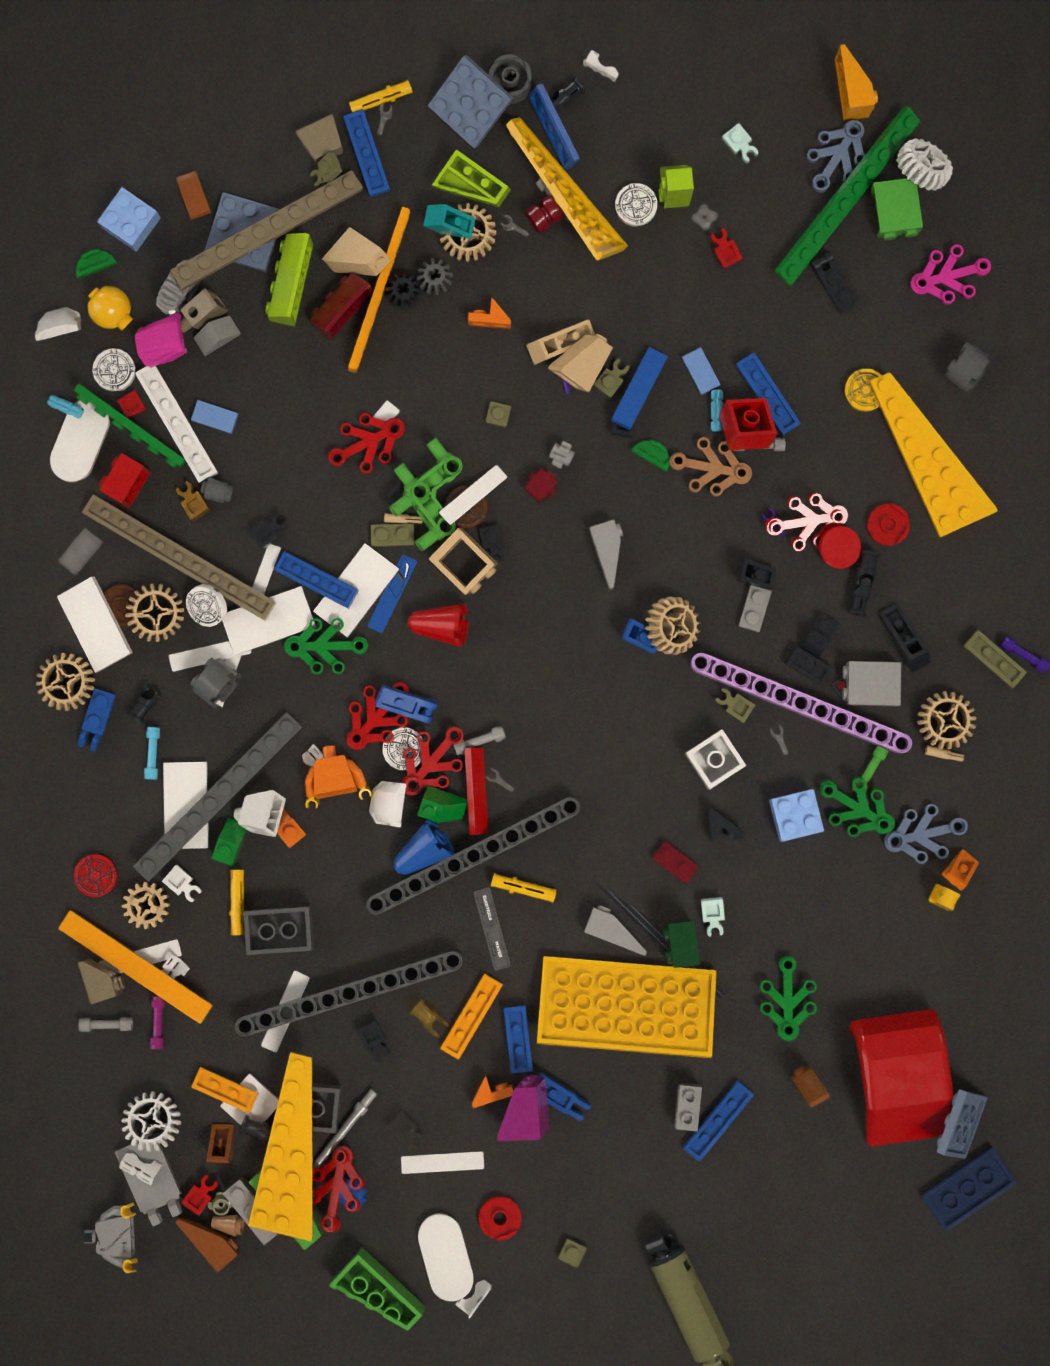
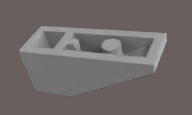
M614 520L589 527V532L609 590L614 588L621 542L620 536H623L620 524H615Z
M601 905L598 906V909L593 907L584 930L585 933L646 956L647 951L613 914H610L611 909Z

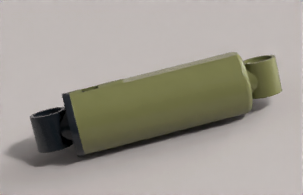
M669 1230L648 1236L645 1242L646 1249L652 1256L648 1263L695 1362H703V1366H734L731 1355L726 1351L730 1347V1343L684 1246L676 1245L675 1237Z

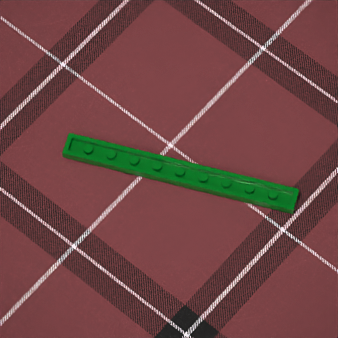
M903 106L775 269V272L787 285L791 286L919 124V118L910 107Z

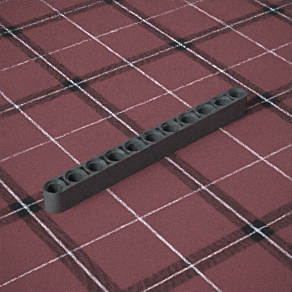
M566 798L371 896L366 905L368 911L375 915L381 914L578 814L580 810L579 802L575 798ZM567 801H573L576 804L575 812L567 813L564 810V804ZM551 810L557 814V819L554 823L546 822L544 816L547 811ZM530 820H534L538 825V829L534 833H529L525 829V824ZM509 830H515L518 833L519 837L516 842L512 843L506 839V834ZM496 840L499 843V849L496 852H490L487 849L488 841ZM474 849L479 852L480 858L478 861L471 862L468 859L467 855L470 850ZM452 859L460 862V869L456 872L451 871L448 867V863ZM432 869L440 871L441 878L439 881H432L429 878V872ZM412 879L420 880L422 886L419 891H413L410 888ZM393 889H399L402 892V898L399 901L391 898L390 893ZM378 898L382 901L383 907L381 910L377 911L372 908L371 902L373 899Z
M450 950L253 1012L239 1018L236 1021L235 1030L243 1037L450 973L462 966L463 956L456 950ZM456 955L459 958V964L450 966L447 962V957ZM430 961L436 962L438 964V971L435 973L429 972L426 968L427 963ZM408 968H415L418 972L417 978L409 979L406 976V970ZM388 974L396 976L397 983L394 986H390L385 982V977ZM373 981L376 984V990L374 992L366 991L365 982ZM347 987L353 988L355 997L352 999L346 998L344 989ZM325 994H331L334 997L333 1005H326L324 1003L323 997ZM306 1000L311 1001L314 1005L313 1011H305L303 1009V1002ZM284 1007L292 1009L293 1016L291 1018L283 1016L282 1009ZM267 1013L272 1017L270 1025L262 1022L261 1017L263 1014ZM242 1020H247L251 1023L250 1031H244L241 1028Z

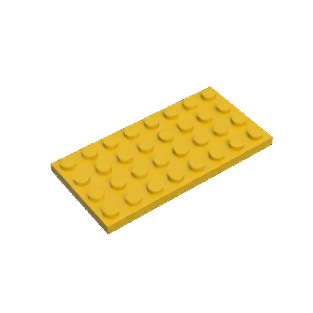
M544 956L537 1044L712 1058L716 970Z

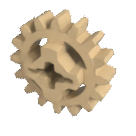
M144 882L143 887L139 883L135 884L136 890L128 889L131 895L123 897L127 901V904L122 905V908H127L124 916L130 915L131 918L128 922L133 923L136 921V928H140L144 924V929H149L150 923L153 927H157L156 921L164 922L165 920L162 915L169 914L165 910V907L170 906V903H165V899L169 896L162 895L161 893L164 888L162 887L157 890L156 883H153L151 887H149L148 882ZM147 891L144 897H135L138 893ZM155 896L158 897L160 905H157ZM148 900V905L151 906V908L144 910L142 902H146ZM132 905L136 907L137 916L133 911ZM148 914H157L153 919L146 920Z

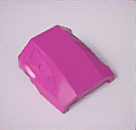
M171 314L164 319L138 329L135 334L137 354L145 366L152 368L159 364H165L187 353L181 327V314Z

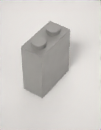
M849 661L846 663V666H843L842 677L846 679V688L842 689V700L846 701V705L901 706V662Z

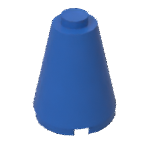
M431 820L424 822L394 858L395 864L393 866L400 875L408 876L454 855L452 853L454 847L445 832L441 834L437 830L439 826Z

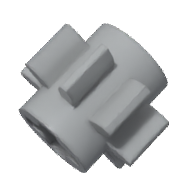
M565 441L561 445L555 443L549 455L550 458L554 459L552 465L560 469L563 464L569 466L575 454L571 450V444Z

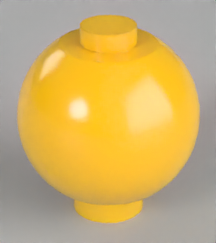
M103 286L101 289L96 287L88 296L91 299L88 302V313L92 321L98 326L105 329L118 327L122 331L133 320L129 315L131 310L129 298L121 289L114 286Z

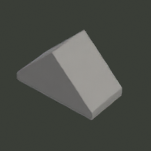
M226 316L208 322L195 335L194 340L204 356H207L241 335L231 317Z

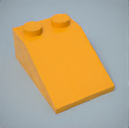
M840 45L835 57L843 119L846 121L869 118L872 110H874L875 103L878 102L877 91L873 90L872 82L846 45Z

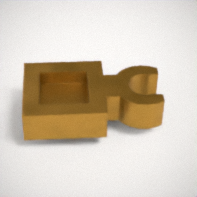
M186 481L187 491L183 492L180 488H176V492L185 498L181 505L190 520L194 522L211 509L199 491L194 493V486Z

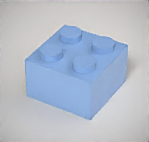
M121 187L97 222L102 229L137 252L161 217L156 210Z
M814 789L769 799L780 842L824 831Z

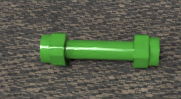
M879 745L876 746L871 754L873 758L862 775V778L865 780V792L869 788L867 784L880 761H884L889 752ZM856 781L855 785L861 787L863 782Z

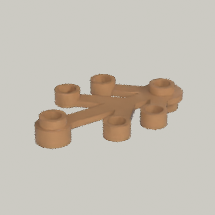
M705 437L698 440L697 448L703 451L710 463L688 459L682 453H674L670 458V467L673 470L680 471L687 467L708 472L699 479L691 480L689 490L693 493L699 492L704 485L721 474L729 477L720 484L714 483L710 487V494L714 497L720 496L725 489L734 483L745 484L752 477L751 468L745 463H739L732 451L729 450V447L727 452L721 450L720 447L722 445L728 446L726 441L719 444L718 452L726 457L731 467L722 465L711 449L709 439ZM706 441L707 447L702 448L699 443ZM677 457L681 458L682 464H676L674 459ZM738 470H744L745 476L740 477L737 473ZM697 482L699 489H693L691 484ZM713 487H719L720 493L715 494L712 490Z

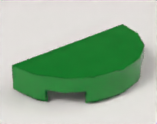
M100 249L89 250L82 254L81 259L78 261L75 269L76 276L80 279L118 263L106 251Z
M654 440L642 441L630 450L667 473L670 466V458L667 449L661 443Z

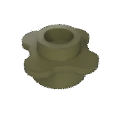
M221 1191L217 1192L216 1197L208 1202V1208L213 1210L218 1216H225L233 1206L223 1195L224 1192Z

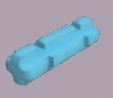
M717 389L711 391V399L713 400L711 402V419L713 420L711 422V430L713 432L723 430L719 416L723 408V391Z
M51 395L49 400H47L48 405L68 415H73L75 418H81L84 413V409L81 406L58 396Z

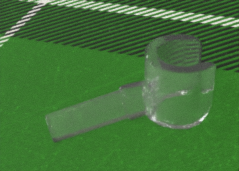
M384 103L380 106L381 119L377 131L378 135H382L387 119L392 117L393 113L392 106L388 112L383 111Z
M504 215L505 219L510 221L508 225L500 222L504 230H514L525 237L529 235V232L514 224L511 216Z
M778 725L781 731L779 735H775L771 728L770 735L779 743L783 755L789 754L782 737L784 731L782 726Z
M491 769L497 774L496 778L490 779L488 776L486 778L492 783L497 782L512 793L514 788L500 777V773L497 770Z

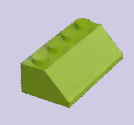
M286 234L285 240L281 241L279 252L282 253L281 260L276 262L275 273H277L276 281H272L270 294H273L272 300L267 302L265 312L268 314L271 322L295 327L313 249L310 234Z

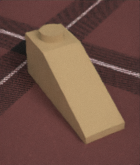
M588 319L531 342L526 346L535 365L566 352L586 334L595 336V333Z

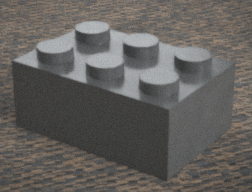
M311 906L243 911L246 955L312 951L314 949Z

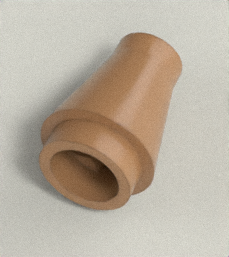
M239 1214L213 1216L211 1229L236 1237L237 1235H242L245 1221Z

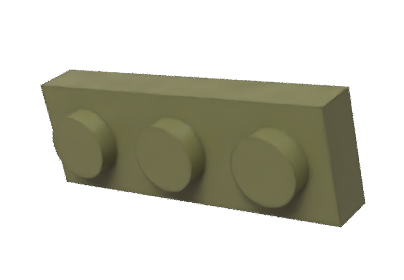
M979 630L963 645L968 652L1011 689L1027 673Z

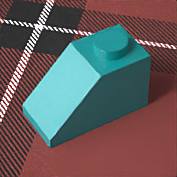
M446 204L428 205L423 226L441 234L471 239L475 218Z

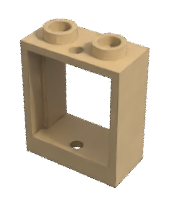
M462 527L458 528L429 558L465 595L470 592L472 594L476 593L482 586L480 582L485 577L489 579L497 571L494 567L498 564ZM461 540L487 564L467 586L442 562Z

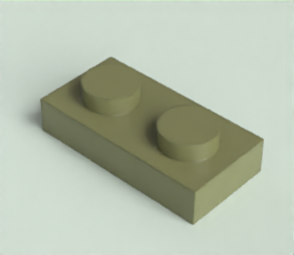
M414 524L371 525V546H415Z

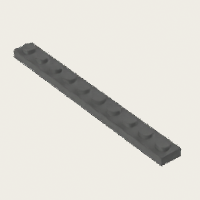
M286 712L133 867L149 882L302 727Z

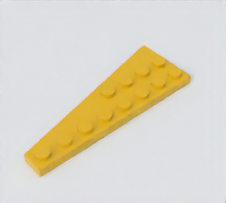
M520 117L511 119L506 124L510 135L525 153L553 195L556 203L562 208L595 259L598 261L623 252L628 247L626 242Z
M889 372L869 382L938 537L940 538L997 512L996 506L892 374Z
M291 1052L248 1226L312 1241V1057Z

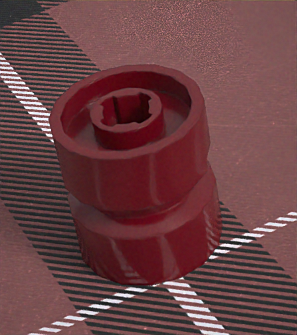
M550 194L540 200L539 206L534 204L525 210L529 222L538 234L549 229L550 223L556 224L565 218L562 209Z

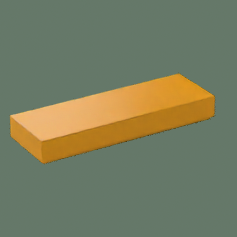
M203 1067L199 1068L191 1086L247 1113H251L259 1095L258 1092Z

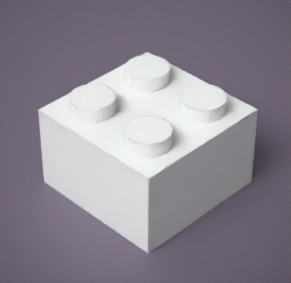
M723 730L716 732L684 753L708 790L746 766Z

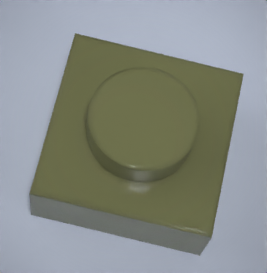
M491 401L486 423L507 428L511 406Z
M567 1237L558 1259L578 1268L587 1250V1246Z

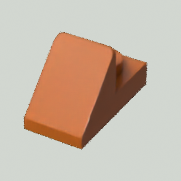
M491 298L490 314H486V311L474 310L473 313L469 312L468 325L511 329L510 318L493 298Z
M284 807L277 834L291 848L307 834Z
M962 849L942 872V875L952 885L962 891L970 881L979 862Z
M485 1075L472 1101V1107L476 1108L512 1096L514 1091L513 1085H507V1082L494 1086L495 1090H491L487 1075Z

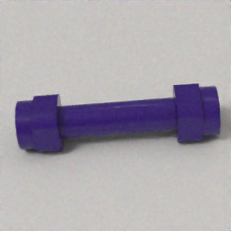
M1008 636L1000 644L1003 650L1007 652L1012 651L1035 665L1034 669L1043 674L1050 667L1048 660L1043 657H1036L1017 645L1016 640Z

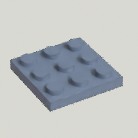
M465 55L431 100L428 107L473 148H477L511 103L513 97L470 57Z
M223 192L205 251L280 209ZM276 239L233 263L266 272Z
M960 1089L958 1093H955L952 1099L953 1107L951 1113L946 1116L944 1122L945 1130L937 1141V1153L944 1156L966 1159L988 1097Z

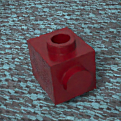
M541 468L538 472L534 470L527 478L529 483L524 487V490L541 504L546 497L551 499L558 489L555 488L558 483L556 481L557 477L548 469L544 471Z

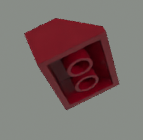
M351 273L350 276H344L339 282L340 287L335 292L331 291L324 299L326 302L321 308L316 307L310 315L311 324L330 341L373 295L370 284L354 273Z

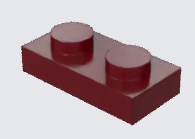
M666 841L663 842L652 857V859L685 884L690 881L699 869L698 865Z

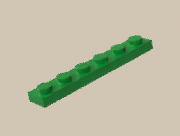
M78 384L74 391L78 394L76 398L85 405L91 403L96 407L94 409L96 413L103 418L106 415L112 418L113 421L111 423L120 430L126 428L131 432L129 435L138 443L141 440L147 443L149 451L156 456L161 453L166 457L164 461L173 468L176 466L182 468L186 463L184 458L82 385Z

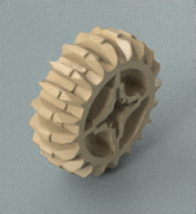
M467 203L466 209H462V206L459 204L458 210L482 223L486 232L482 234L480 230L474 227L472 238L465 239L461 237L460 246L452 240L450 235L439 233V235L443 236L440 238V242L446 243L444 246L445 251L451 249V257L458 253L457 260H461L462 256H465L466 262H469V256H473L476 261L478 260V253L482 257L485 256L483 249L491 251V246L488 243H495V239L491 237L496 235V230L492 229L495 227V222H489L492 219L490 214L484 216L486 213L484 208L478 212V205L470 209V204ZM481 240L478 245L467 248L470 242H479Z
M150 584V591H147V588L142 586L143 594L136 590L134 594L138 598L129 597V601L134 603L133 606L126 605V609L132 610V613H126L125 617L133 618L132 621L127 623L128 626L136 625L132 630L133 633L137 632L138 629L142 631L139 634V638H142L145 633L148 634L147 641H151L152 635H155V641L159 642V635L161 634L164 640L168 639L166 632L168 631L171 635H174L175 631L172 627L174 626L177 629L181 627L176 623V620L183 621L184 619L182 616H177L178 613L184 612V608L177 609L176 606L180 605L182 601L174 602L173 600L177 593L169 596L168 593L171 590L169 587L165 592H162V584H159L158 590H154V584ZM156 595L165 598L170 603L171 608L160 607ZM150 596L149 608L137 611L139 602L143 598ZM153 602L154 607H157V610L159 609L160 612L166 611L165 613L157 615L156 624L155 619H153L152 616L150 617L149 614H143L152 611ZM165 615H172L169 625L160 630V618ZM145 617L150 619L153 630L143 627L138 618Z
M673 596L658 600V603H654L652 605L654 610L647 611L650 618L645 619L649 622V626L644 628L650 632L647 638L652 639L651 645L657 646L656 650L672 655L684 653L687 651V648L693 647L692 641L698 640L695 633L701 632L697 629V625L701 622L696 621V617L699 614L693 613L695 607L689 605V601ZM670 609H674L673 613H670L669 616L665 615ZM677 635H680L677 641H675L674 643L671 642L673 638H675Z
M61 653L60 660L58 655L55 654L53 655L54 662L50 659L45 660L48 667L40 666L44 673H37L36 676L42 678V681L36 682V685L43 688L37 692L38 694L45 693L42 701L46 702L50 699L48 706L53 707L56 704V710H61L64 705L65 711H69L70 704L74 709H78L77 701L84 705L86 702L83 696L90 698L91 695L87 693V690H94L93 686H89V682H95V678H88V675H91L93 670L85 671L89 663L84 662L81 664L83 658L80 656L75 660V654L70 653L67 659L66 653ZM71 664L77 668L79 673L69 675L63 668V665ZM57 669V678L50 684L51 674ZM64 676L65 678L70 679V681L67 682V688L65 685H60L62 682H64ZM82 679L80 690L74 695V685ZM62 689L67 694L68 699H59L52 691Z
M946 691L942 692L941 697L938 693H935L934 700L930 697L926 699L929 706L926 704L921 705L925 713L918 712V716L924 717V719L917 721V724H924L925 727L921 728L919 732L928 733L924 736V740L932 737L930 742L932 746L938 741L939 749H943L944 744H946L947 749H952V742L956 748L960 747L959 740L962 743L967 742L964 735L968 737L973 735L968 729L976 728V725L970 724V721L976 720V716L970 717L969 713L974 712V708H966L970 704L969 701L961 703L963 700L962 695L955 699V692H951L949 698ZM940 703L952 704L951 708L945 713L934 709ZM957 709L962 714L963 725L956 719ZM931 715L933 716V718L937 720L938 723L936 732L933 730L931 726ZM949 715V721L952 725L946 724L944 726L945 720L942 718ZM948 728L959 732L952 738L941 737Z

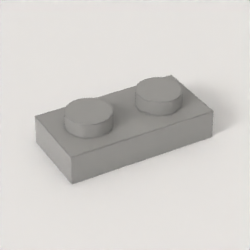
M753 585L750 586L738 627L760 632L772 591Z

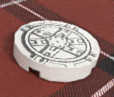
M640 183L625 186L618 193L615 200V210L618 218L623 223L632 227L649 223L657 211V198L654 192L648 186Z
M112 348L103 351L97 356L93 363L92 372L94 379L102 388L107 391H121L132 384L135 379L136 368L133 359L128 353L121 349Z
M205 584L194 587L188 593L186 607L195 622L202 626L211 627L223 620L227 612V606L223 595L219 591L216 592L213 589L214 587Z
M410 728L393 730V742L389 744L383 743L385 760L391 767L398 770H407L403 751L411 747L416 751L414 764L417 767L421 763L420 743L417 740L418 732ZM391 734L386 736L385 741L391 739ZM409 750L406 752L407 758L413 756V751Z

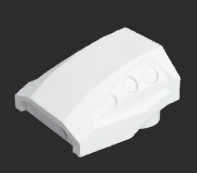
M68 307L46 312L38 322L37 331L35 332L36 341L81 330L82 320L80 313Z
M381 781L372 790L369 813L376 824L401 827L406 784Z

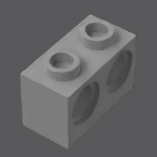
M678 1082L674 1121L675 1129L698 1131L702 1092L700 1084Z

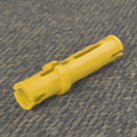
M406 80L391 87L388 85L386 89L350 101L349 104L352 113L373 108L388 101L395 102L396 98L413 92L409 81Z
M230 870L231 911H229V916H231V935H245L243 912L244 870Z
M494 873L491 882L492 887L508 890L511 894L516 892L552 903L557 891L556 889L517 880V877L514 876L510 878ZM503 882H507V883H510V884L518 885V886H521L522 888L515 887V886L508 885V884H504ZM525 888H529V889L541 891V892H543L544 894H541V893H538V892H534V891H530V890H526Z

